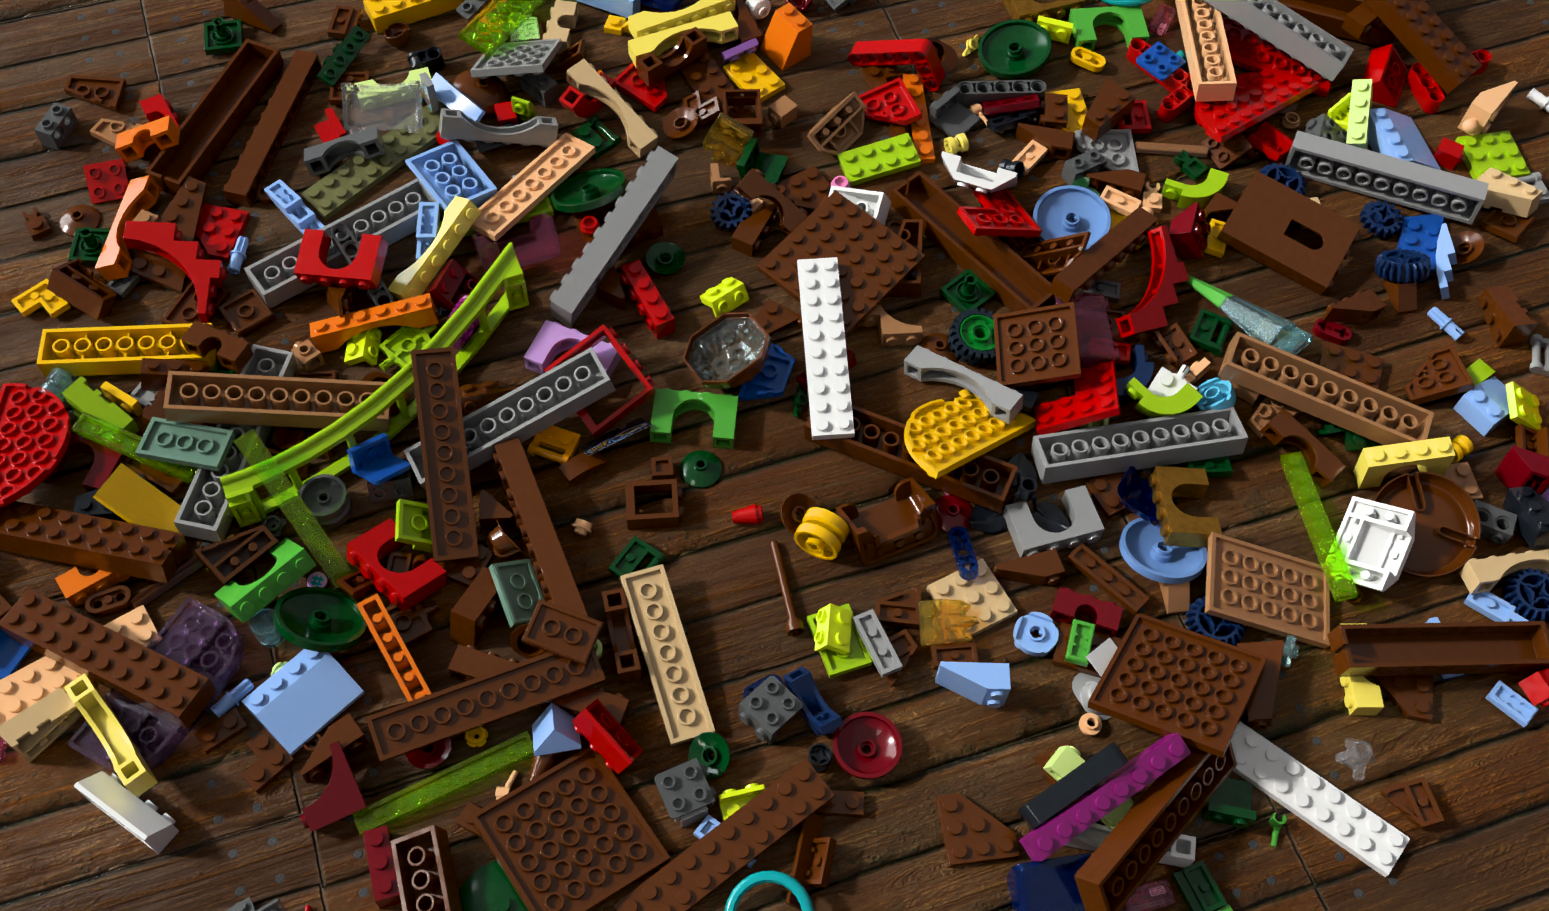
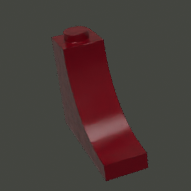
M340 740L329 745L333 757V769L326 789L315 802L303 808V815H300L305 829L310 828L311 832L367 807Z

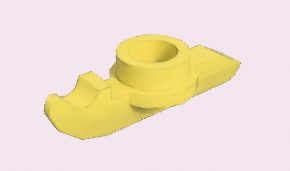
M978 34L973 39L967 40V48L962 54L963 57L978 49Z

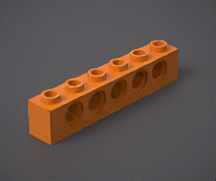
M378 593L357 603L364 621L407 701L410 702L431 694Z

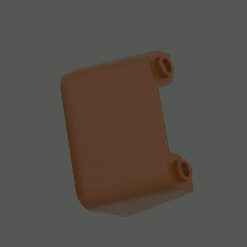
M912 477L896 485L894 489L895 498L861 512H858L857 507L852 503L835 507L836 514L847 523L850 529L848 538L864 564H875L926 543L937 536L939 525L936 503Z

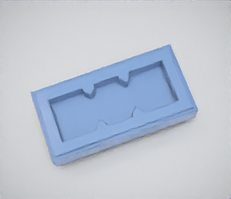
M1500 680L1485 697V699L1522 727H1525L1539 710Z

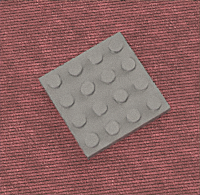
M561 38L491 44L471 68V76L486 79L490 76L502 78L514 74V76H522L525 73H532L533 75L542 74L562 47Z

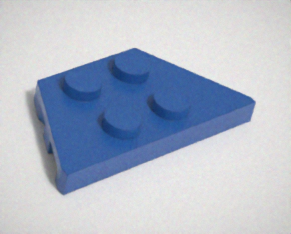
M1436 214L1404 217L1396 250H1415L1416 252L1420 251L1422 254H1426L1430 257L1431 271L1429 274L1432 275L1436 267L1437 241L1444 217Z
M770 341L769 358L765 361L762 371L756 374L751 381H746L742 385L738 394V401L783 396L795 365V358L789 353H785L778 344L774 345Z

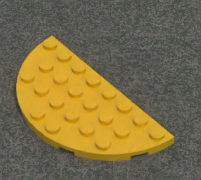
M955 398L954 401L944 402L943 399H938L921 405L911 413L904 430V442L914 461L930 477L937 479L1034 428L1036 420L1019 412L1011 423L1007 424L991 416L982 400Z

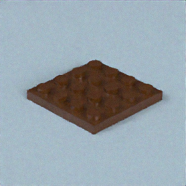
M1074 302L993 315L997 379L1000 384L1008 388L1082 377Z

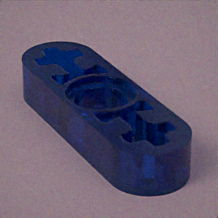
M960 526L953 527L948 533L949 544L959 576L964 580H973L978 576L979 571L968 531ZM956 536H959L962 542L958 543ZM966 550L969 552V554L966 556H961L958 554V552ZM969 563L970 571L965 568V564Z

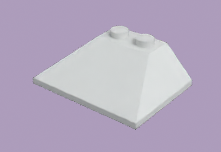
M942 151L943 163L959 187L968 189L970 186L976 188V192L987 194V192L993 193L1016 186L1017 184L1016 172L998 167L997 173L964 164L962 163L961 156Z
M1353 496L1324 566L1330 568V577L1381 592L1388 589L1398 581L1414 543L1415 511Z

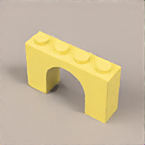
M1450 436L1363 448L1353 472L1358 489L1380 487L1386 474L1394 469L1408 465H1417L1419 472H1430L1445 476L1456 455Z

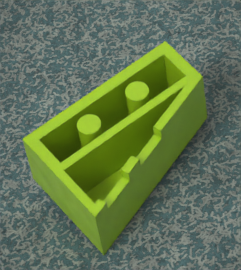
M80 376L62 393L74 411L72 415L80 422H87V426L93 432L102 433L105 440L125 444L140 430L134 419L114 402L110 403L101 397L102 392L98 389L93 391L86 382L87 380Z

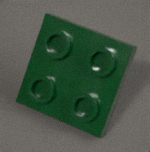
M216 17L211 23H204V50L206 56L238 51L243 44V24L241 19L224 21L223 18L219 17L220 22H218Z
M76 228L68 261L80 258L83 261L82 265H96L110 229Z
M969 268L943 286L939 292L959 312H964L965 309L972 310L973 308L979 310L996 296V292Z

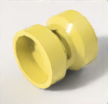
M960 133L954 138H945L944 148L947 153L956 155L959 151H968L969 142L966 135Z

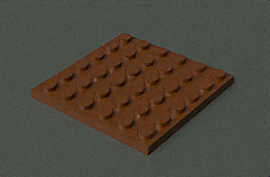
M835 191L760 261L756 267L760 273L800 302L797 260L837 257L845 337H847L925 260V255L839 192Z
M1137 612L1088 700L1087 707L1162 736L1179 733L1186 745L1223 758L1266 665L1267 657Z
M590 746L471 815L472 822L528 911H591L670 861V856L612 770L607 767L601 754L594 752Z

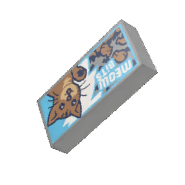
M426 72L419 74L426 103L432 113L439 111L433 82Z

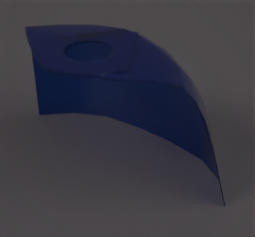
M1130 466L1117 487L1119 499L1129 511L1155 526L1160 521L1156 518L1157 508L1156 503H1153L1152 487L1149 486V480L1142 477L1134 466ZM1131 474L1130 482L1126 487V479ZM1179 497L1172 499L1175 506L1178 502Z

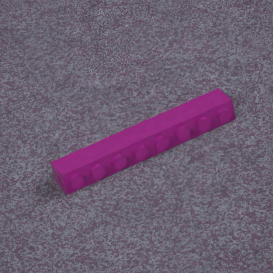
M1179 733L1168 734L1022 837L1019 840L1032 861H1043L1191 754V751Z

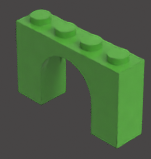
M1141 5L1134 7L1112 6L1070 10L1068 22L1074 23L1071 33L1074 48L1084 47L1094 52L1097 41L1094 28L1100 25H1110L1119 29L1125 37L1127 48L1130 41L1134 38H1140L1148 43L1150 36Z
M669 388L655 390L651 424L653 425L650 426V442L671 444L676 418L683 412L699 410L707 413L714 421L713 448H734L738 396L732 394H713L711 392L700 393L690 390L678 391Z
M284 538L268 551L276 563L266 575L244 586L231 580L214 595L229 613L242 623H245L316 566V563L303 547L288 538Z

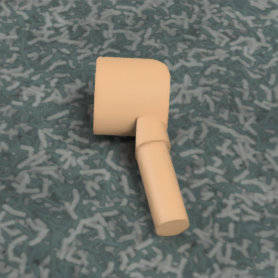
M978 103L970 105L971 108L969 110L978 115L987 126L986 121L988 119L982 113V106Z
M513 770L505 787L497 786L495 792L496 800L511 792L512 784L518 774L516 770Z

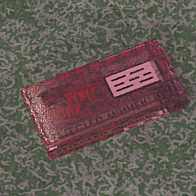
M1160 4L1148 26V31L1164 37L1177 13V9Z
M1166 879L1139 886L1125 903L1127 911H1151L1174 905L1176 901Z

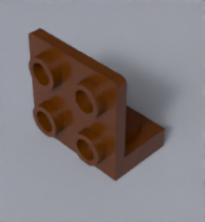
M1241 132L1222 143L1212 139L1210 136L1201 142L1202 146L1208 147V154L1220 170H1223L1241 156L1247 155L1250 160L1257 156L1253 147Z

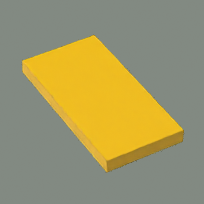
M122 463L93 496L95 500L128 523L179 532L174 524V520L181 505Z

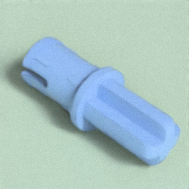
M239 236L234 250L230 253L231 259L227 271L231 274L237 275L240 273L243 260L247 257L245 254L249 244L247 237Z
M1433 307L1427 313L1440 326L1439 329H1443L1454 341L1458 340L1465 333L1452 321L1453 318H1448L1437 307Z
M247 678L244 679L232 691H226V695L211 706L210 709L220 718L235 705H239L238 701L254 688L253 683Z

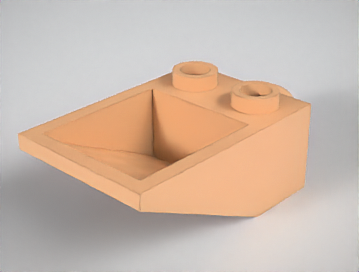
M1512 81L1480 92L1471 103L1457 128L1469 135L1486 133L1492 125L1490 122H1493L1518 82Z

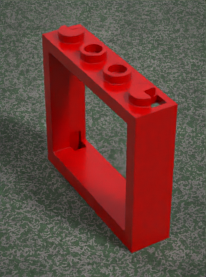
M604 324L544 369L547 372L585 350L593 348L607 338L636 375L645 389L599 425L595 423L585 408L576 412L596 438L656 393L653 389V386L656 385L649 375L643 376L640 372L643 367L636 359L633 361L628 356L631 353L624 343L620 345L616 340L619 336L613 328L607 329Z

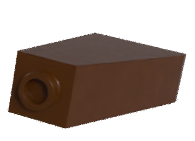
M1283 640L1237 643L1239 648L1267 657L1266 665L1245 708L1246 722L1249 728L1253 727V729L1261 730L1271 726L1284 647Z

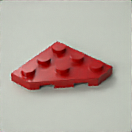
M634 63L630 64L614 79L617 84L615 86L616 89L655 113L667 102L665 78L648 87L638 77Z
M900 77L858 95L866 105L864 118L904 126L922 119L921 111Z
M204 203L196 233L211 259L230 262V253L234 250L238 237L242 236L249 221V211Z

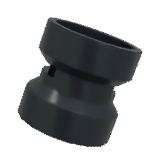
M1003 159L999 164V168L1016 172L1017 180H1020L1024 175L1025 166L1021 161Z
M823 743L814 744L809 750L807 761L817 773L825 772L830 766L832 752Z

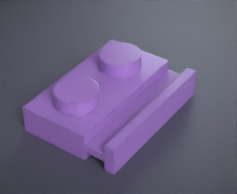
M756 38L722 52L721 57L724 63L727 61L731 63L738 60L739 56L745 53L749 55L755 52L759 43Z

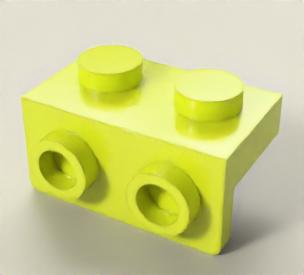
M1038 16L1037 24L1047 31L1051 40L1069 44L1074 23Z
M1350 92L1328 111V116L1346 131L1348 130Z
M733 277L724 279L722 283L707 289L704 294L700 295L701 302L713 309L716 318L723 313H729L749 300L744 283Z
M372 328L350 338L347 341L344 363L351 366L366 361L371 366L377 365L382 336L381 330Z
M831 603L818 610L816 615L817 628L814 636L815 651L820 652L828 649L843 655L850 652L853 611Z

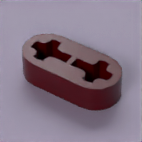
M1319 318L1312 327V332L1316 337L1337 345H1346L1352 337V332L1348 327L1333 321H1323Z

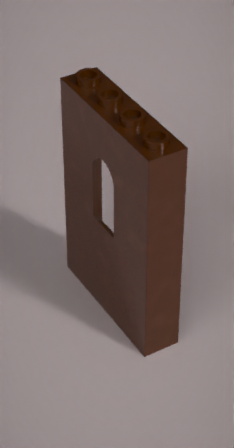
M1256 170L1216 239L1321 295L1325 290L1329 291L1335 281L1332 278L1334 274L1338 275L1343 265L1340 263L1343 259L1346 260L1352 250L1349 247L1358 240L1360 234L1357 232L1361 226ZM1291 220L1319 234L1323 239V246L1320 249L1313 250L1284 235Z

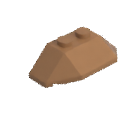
M855 91L832 108L809 131L807 137L819 152L834 156L845 152L863 134L866 105Z

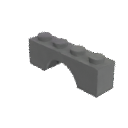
M374 126L305 148L304 163L311 176L314 177L331 171L337 162L350 156L358 155L370 159L385 154L384 140L378 127Z

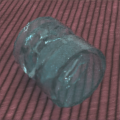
M53 368L47 376L48 382L42 384L38 393L52 392L64 405L67 400L62 393L77 379L63 369Z
M269 608L261 609L251 617L250 628L262 646L273 648L280 645L285 638L276 629L273 620L274 610Z

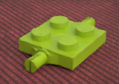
M431 325L424 329L402 326L379 345L380 351L388 357L379 364L380 368L386 371L393 364L403 368L411 360V350H421L431 340L429 335L437 329V326Z

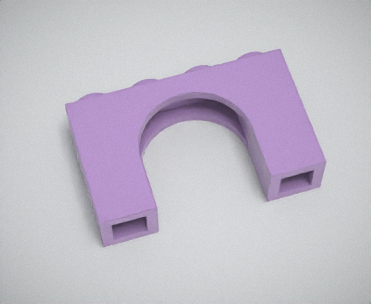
M546 320L524 355L525 367L540 374L545 373L544 369L551 364L556 355L565 350H570L588 335L580 333L576 329L564 327L558 322ZM601 341L593 347V350L610 378L621 357L611 343Z

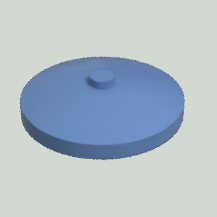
M1075 185L1059 186L1044 193L1037 201L1032 217L1042 230L1040 237H1038L1040 241L1089 231L1091 235L1085 251L1107 234L1111 225L1110 211L1104 200L1093 191Z
M1156 516L1140 517L1125 526L1119 541L1120 552L1126 563L1137 573L1148 579L1167 584L1186 583L1194 580L1202 573L1207 562V549L1203 547L1165 546L1164 538L1160 535V521L1157 520Z

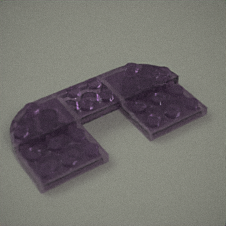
M191 597L185 600L147 646V648L209 678L216 688V694L189 729L113 690L105 697L150 770L162 765L172 755L234 677L244 655L242 636L232 622L223 614ZM85 721L66 745L100 765L109 773L117 775L103 744L89 723Z

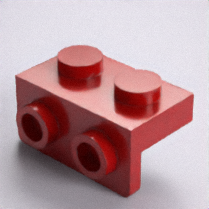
M1266 121L1262 123L1258 131L1250 134L1247 138L1254 149L1261 150L1268 159L1273 161L1284 158L1293 143L1291 138Z

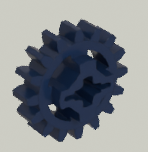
M734 190L731 191L730 195L726 191L723 197L718 195V201H712L714 207L710 208V216L715 226L720 225L722 231L727 228L728 232H731L732 228L736 230L740 222L753 214L751 203L740 193L735 195Z
M1378 199L1376 203L1370 201L1369 205L1365 204L1359 215L1361 217L1359 222L1364 223L1362 228L1369 229L1367 233L1374 232L1375 237L1379 234L1383 238L1387 234L1392 237L1401 228L1403 215H1399L1400 209H1394L1395 204L1390 206L1388 201L1381 203Z

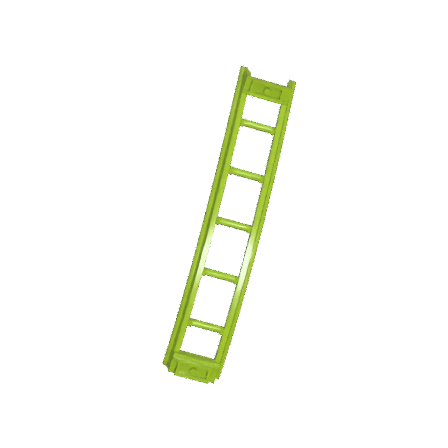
M512 242L507 244L461 306L422 348L452 347L478 317L480 327L456 355L458 374L486 343L509 311L529 305L525 279ZM504 283V295L486 317L485 307ZM412 360L366 400L308 439L270 459L220 477L229 507L240 527L263 521L267 518V513L297 500L300 488L313 476L329 474L338 477L350 470L351 465L348 454L301 481L296 469L311 462L345 440L349 449L356 446L357 443L353 434L381 415L394 402H397L400 413L389 422V432L378 431L369 439L385 433L390 441L418 416L416 398L408 406L404 398V394L414 386ZM285 474H289L294 486L263 500L260 499L255 488L280 478Z

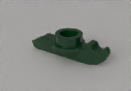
M798 384L796 394L793 396L792 415L796 418L802 412L801 408L807 404L804 388L800 384Z

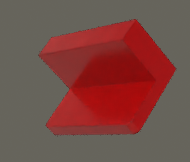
M332 107L325 109L327 120L314 125L322 143L346 136L347 133Z

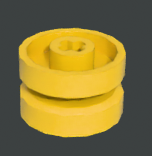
M812 507L805 513L802 524L798 526L794 534V540L808 554L823 560H833L841 550V544L845 542L850 529L847 523L835 513L827 509Z

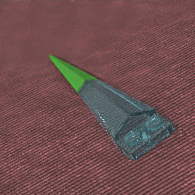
M1188 275L1189 280L1186 281L1188 285L1211 301L1252 338L1293 355L1299 353L1313 341V335L1296 327V323Z

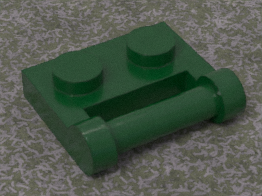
M597 115L593 116L583 126L571 132L572 136L595 147L596 153L592 155L595 160L621 143V138L617 134L614 135ZM597 128L609 141L605 142L593 129Z
M1201 309L1188 340L1191 344L1210 351L1214 356H1221L1224 351V343L1229 331L1234 327V322L1208 310ZM1219 325L1222 329L1216 343L1210 340L1216 326Z
M634 536L609 566V572L620 578L621 575L636 572L648 556L653 559L646 568L663 564L667 558L663 553Z

